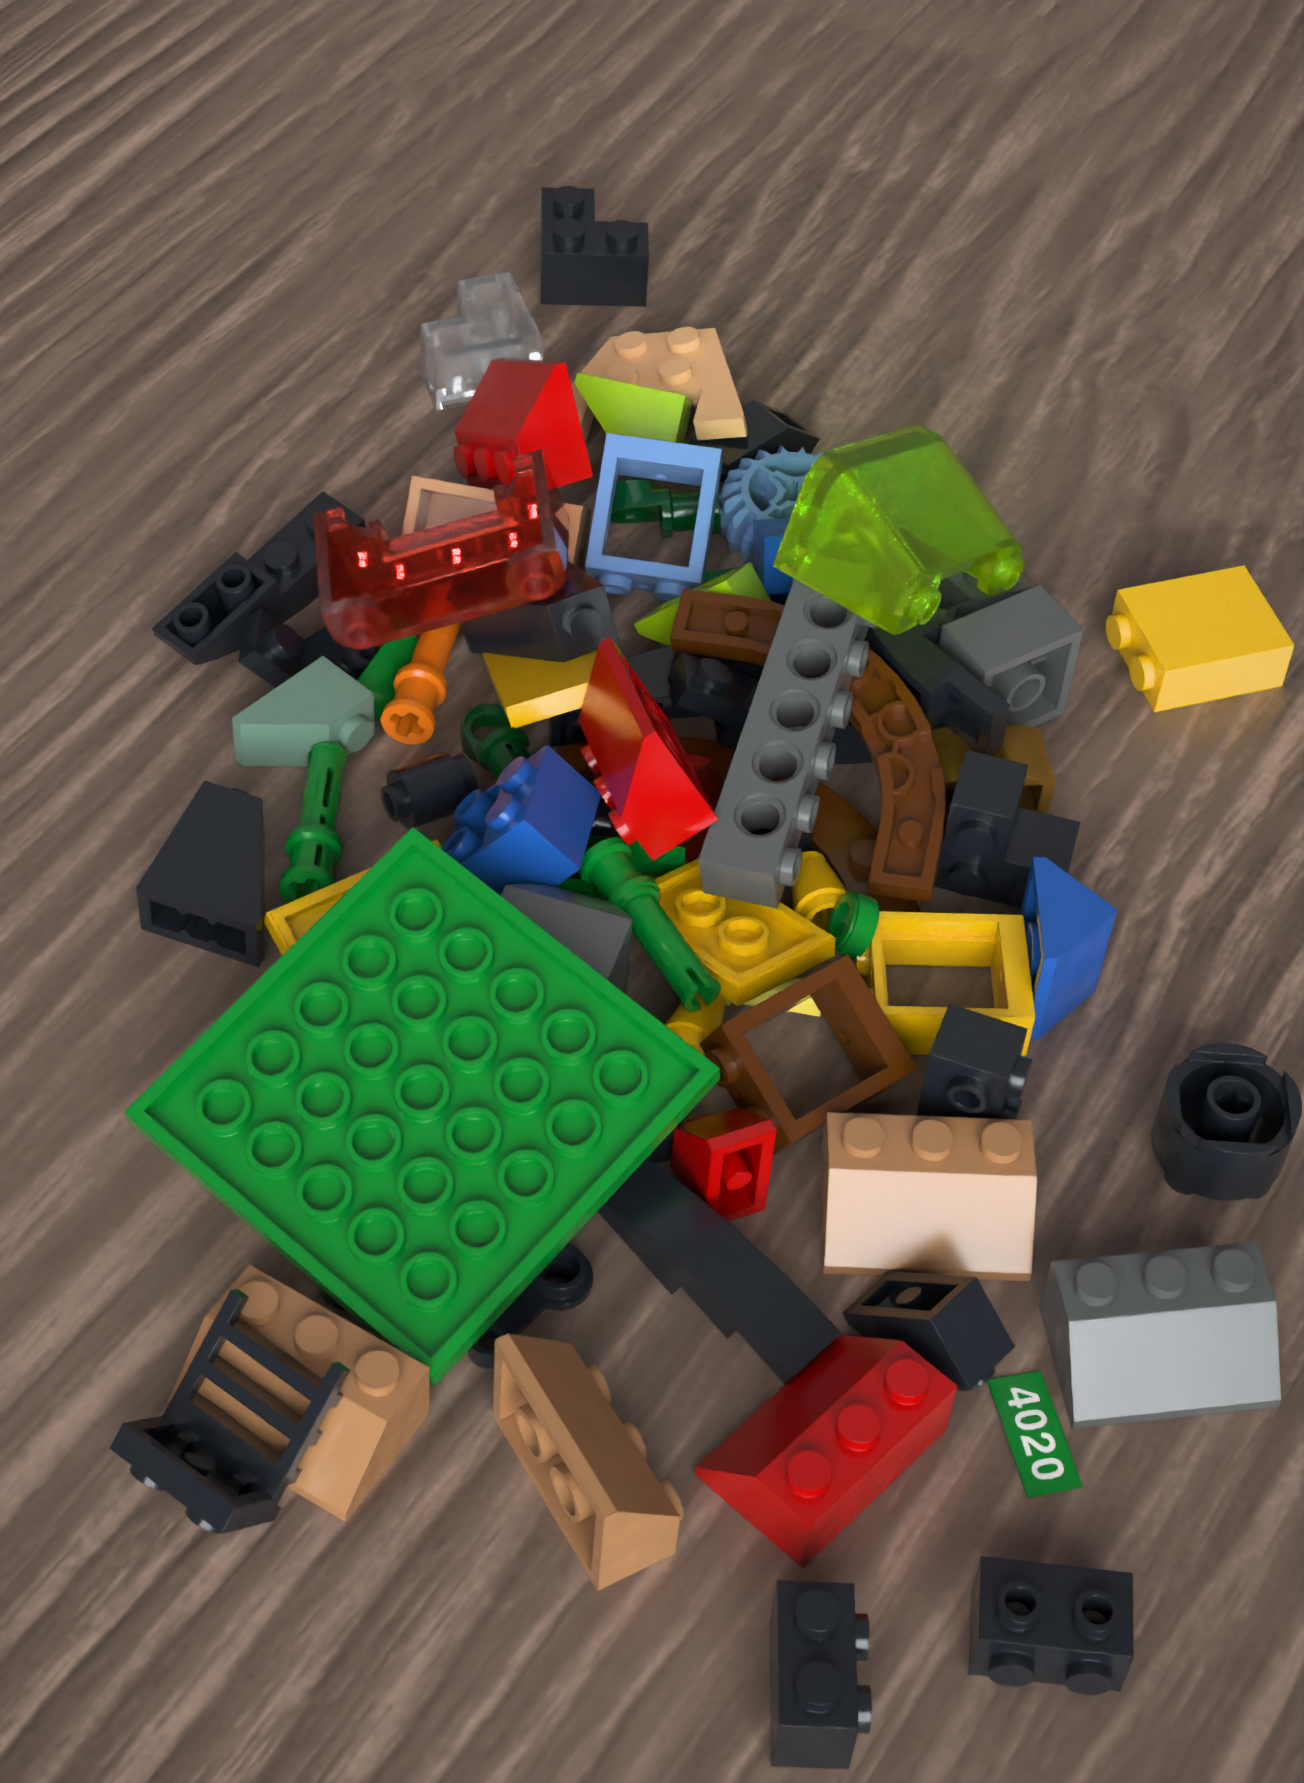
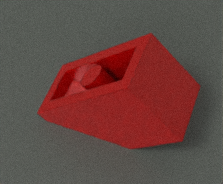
M734 1108L715 1115L701 1114L695 1116L685 1124L674 1128L670 1167L678 1181L728 1222L764 1211L777 1130L771 1119L740 1108Z

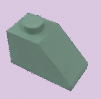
M322 656L232 717L235 760L242 766L308 767L309 751L311 752V747L319 742L336 743L346 750L347 755L351 752H357L375 736L374 693Z

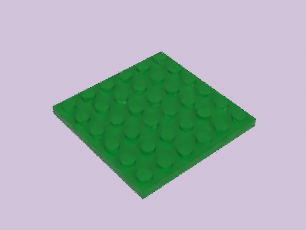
M412 827L124 1111V1114L133 1127L377 1338L429 1367V1382L435 1387L720 1080V1068Z

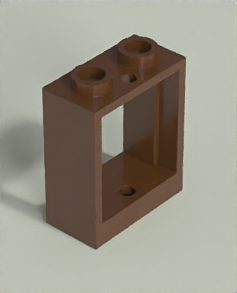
M848 954L721 1024L699 1043L705 1053L704 1056L720 1068V1080L716 1084L726 1088L737 1108L771 1119L777 1130L773 1156L824 1127L827 1112L848 1113L894 1086L918 1069ZM812 998L862 1079V1082L795 1120L746 1039L745 1034Z

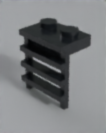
M239 1289L230 1290L163 1416L123 1423L109 1448L131 1465L130 1472L139 1482L150 1488L166 1491L187 1507L185 1513L194 1524L209 1532L218 1534L271 1522L276 1519L281 1510V1507L277 1504L288 1484L295 1483L302 1471L298 1468V1465L308 1447L316 1445L323 1432L319 1430V1427L328 1410L338 1406L344 1395L339 1390L350 1372V1369L342 1363L335 1362L331 1364L324 1379H322L240 1320L238 1317L249 1296ZM228 1340L309 1399L311 1402L303 1417L219 1357L218 1354L225 1341ZM205 1378L209 1379L289 1438L290 1441L283 1454H279L198 1394Z

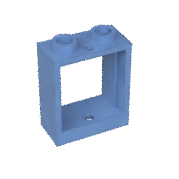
M606 433L585 562L586 573L603 584L606 593L628 595L631 589L654 592L653 596L656 599L666 602L676 596H680L683 589L691 590L704 584L722 471V449ZM618 475L701 486L689 567L605 555Z

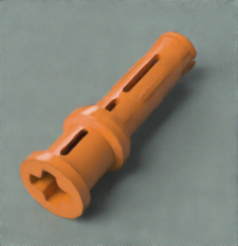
M440 591L432 596L429 604L430 609L411 662L397 671L393 683L396 695L394 700L384 707L380 719L382 728L387 735L401 743L412 745L425 743L432 737L436 722L433 713L435 708L444 702L448 691L444 672L461 626L455 606L453 611L449 610L452 595L455 592Z

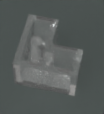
M510 272L459 280L457 318L421 324V377L436 410L469 404L491 360L498 358L542 360V336Z

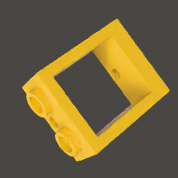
M879 911L877 928L869 947L860 957L857 956L856 959H852V962L860 975L864 976L865 983L910 1055H929L948 1007L889 1006L886 965L990 967L994 1008L965 1009L1027 1028L1021 1056L1026 1057L1035 1021V1009L1023 915Z

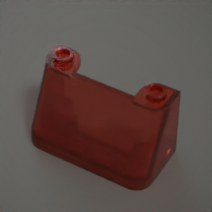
M542 449L513 457L514 479L507 488L505 483L493 486L495 503L498 509L392 539L388 538L380 519L368 522V529L349 523L346 520L342 507L313 514L320 615L332 638L347 648L365 649L542 600L556 594L563 587L567 576L570 530L567 511Z

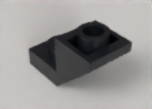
M752 400L742 406L748 431L747 437L697 440L696 435H694L688 444L722 449L720 482L724 483L728 477V472L739 467L741 458L755 460L759 450H764L771 455L776 454L780 445L790 452H799L803 446L805 452L811 454L820 439L786 412Z
M259 608L244 619L238 662L274 688L322 656L357 681L379 651V648L367 636L356 632L339 618H336L304 640L290 626L281 623L265 610Z

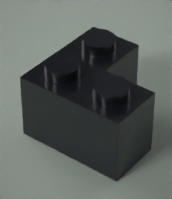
M562 186L559 188L542 187L540 304L646 307L649 266L648 223L616 220L613 222L595 221L594 189Z
M966 750L950 805L935 887L957 892L964 896H973L1021 909L1033 857H1046L1068 873L1080 822L1019 807L1028 770L1027 764Z

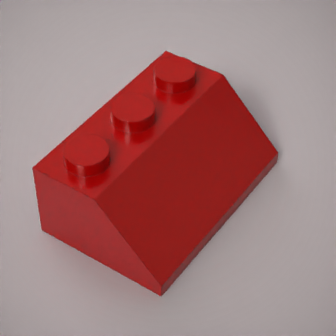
M517 358L491 360L454 430L458 446L454 447L455 464L460 475L467 479L468 485L532 496L593 477L566 362Z
M611 636L599 642L578 718L588 741L587 744L580 747V750L586 762L598 777L594 779V783L612 810L608 815L615 829L628 846L638 840L652 861H654L719 819L669 718Z
M839 1335L695 1467L694 1474L800 1567L804 1568L947 1430L957 1385L902 1340Z

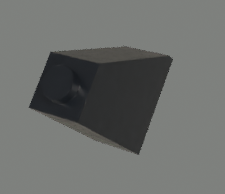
M562 556L452 595L468 649L472 653H491L566 662L598 650L599 642L611 636L615 643L620 641L604 585Z
M204 780L136 888L142 930L260 967L264 960L265 924L263 922L265 917V831L262 798L249 795L240 789L227 788Z

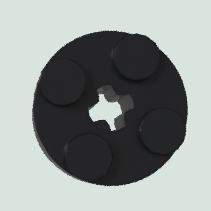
M1230 1043L1201 1046L1191 1051L1189 1059L1178 1066L1176 1063L1169 1072L1151 1132L1154 1155L1165 1171L1164 1177L1171 1189L1180 1194H1197L1206 1198L1223 1201L1246 1198L1259 1199L1267 1195L1272 1184L1282 1171L1302 1115L1301 1095L1290 1075L1284 1071L1283 1076H1281L1274 1069L1266 1065L1268 1056L1247 1046Z

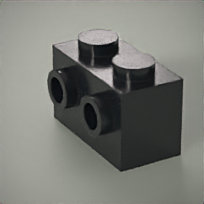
M949 1004L929 1053L917 1116L1017 1120L1023 1101L1019 1098H1021L1033 1061V1059L1021 1056L1027 1028Z
M985 1556L980 1557L970 1598L968 1675L986 1676L993 1682L1004 1686H1023L1031 1682L1066 1685L1070 1691L1083 1695H1098L1109 1690L1121 1691L1134 1658L1133 1573Z
M777 1580L769 1622L771 1767L849 1769L857 1734H869L871 1728L870 1685H857V1661H867L868 1614L855 1613L854 1583Z

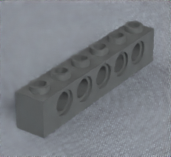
M803 552L715 809L719 820L709 826L698 859L703 893L778 909L785 885L795 886L802 862V849L797 847L802 832L811 833L817 820L819 796L815 795L819 779L828 781L831 776L836 756V744L832 743L836 727L845 729L848 724L853 700L852 692L848 691L852 677L862 678L869 652V643L864 640L869 627L878 628L883 614L885 594L884 592L876 591L875 565ZM809 676H820L816 678H807ZM793 726H805L800 729H789ZM777 777L789 778L784 781H771V779ZM760 829L772 830L770 833L764 835L752 834L754 831Z

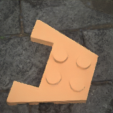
M681 327L672 332L644 334L638 331H631L620 336H612L580 372L686 395L693 400L692 408L697 407L693 420L697 440L747 437L748 431L744 412L715 328L695 329L693 327ZM574 379L571 386L586 443L595 415L574 384Z

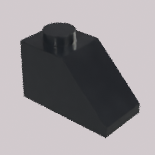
M887 1271L842 1313L848 1325L863 1337L902 1340L954 1382L960 1391H970L985 1384L994 1375L995 1366L1015 1347L977 1277Z

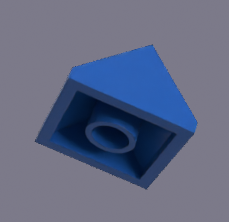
M1033 857L1020 911V915L1024 916L1035 1009V1021L1030 1040L1040 1039L1096 991L1117 913L1115 907L1046 857Z

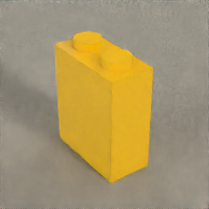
M1245 565L1117 590L1112 615L1108 616L1106 620V634L1111 647L1114 650H1119L1129 668L1130 678L1134 687L1138 691L1143 692L1154 712L1281 687L1294 649V643Z

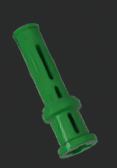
M333 742L314 744L311 747V752L309 751L308 768L302 796L299 825L287 837L285 851L290 859L289 867L281 875L279 883L280 895L287 903L336 883L335 878L332 876L333 868L340 861L343 850L341 839L336 833V825L348 755L342 746ZM306 882L305 891H302L300 884Z
M612 837L598 842L584 854L581 868L577 871L584 883L594 885L605 901L615 904L633 919V935L677 994L686 1011L693 1012L701 1009L700 1003L694 997L697 993L703 999L706 1006L711 1004L720 993L721 986L717 979L712 977L659 904L661 895L659 894L660 889L652 877L641 874L631 860V848L622 838Z

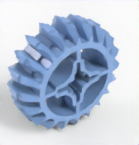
M781 445L776 454L772 455L764 450H759L755 460L741 458L739 467L728 472L722 493L719 494L721 535L726 537L730 551L741 552L744 564L748 562L753 563V520L862 516L865 503L870 501L868 487L860 483L859 472L846 470L845 460L830 462L827 460L825 451L812 455L806 453L802 446L799 452H788Z

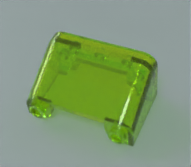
M917 424L834 448L823 453L814 462L802 484L773 567L895 636L910 630L917 623L924 625L933 617L941 601V592L938 591L941 580L964 571L978 579L977 587L980 591L989 596H994L1000 592L1010 590L1015 585L1023 571L1025 562L1020 557V543L944 438L927 427Z

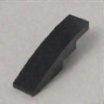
M648 1158L597 1211L671 1295L681 1287L727 1339L737 1331L784 1384L792 1379L841 1333L799 1287L737 1228L684 1184Z

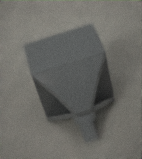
M1041 585L991 594L954 604L949 609L937 607L935 613L928 612L940 624L937 638L939 649L952 655L959 665L983 684L995 689L1002 699L1010 704L1007 724L1035 727L1065 713L1084 629Z
M541 884L505 885L501 897L627 995L633 922L630 916L611 902L562 888Z

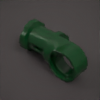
M647 480L616 482L610 521L620 524L659 521L662 539L671 538L673 532L692 531L695 529L701 490L670 492L668 487H655L652 482ZM718 496L712 528V535L720 533V509Z
M491 703L479 704L470 708L463 715L461 722L462 750L469 759L479 763L485 770L491 771L496 782L502 771L514 759L523 756L525 759L531 757L528 751L530 743L525 731L520 727L511 728L502 706ZM484 726L498 728L488 734L483 741L477 739L472 734L476 729Z

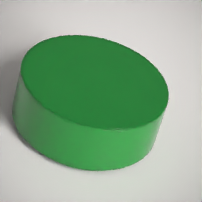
M852 890L842 895L836 902L826 932L836 938L835 953L843 956L848 954L851 959H856L857 956L860 957L867 950L874 937L879 919V905L875 898Z

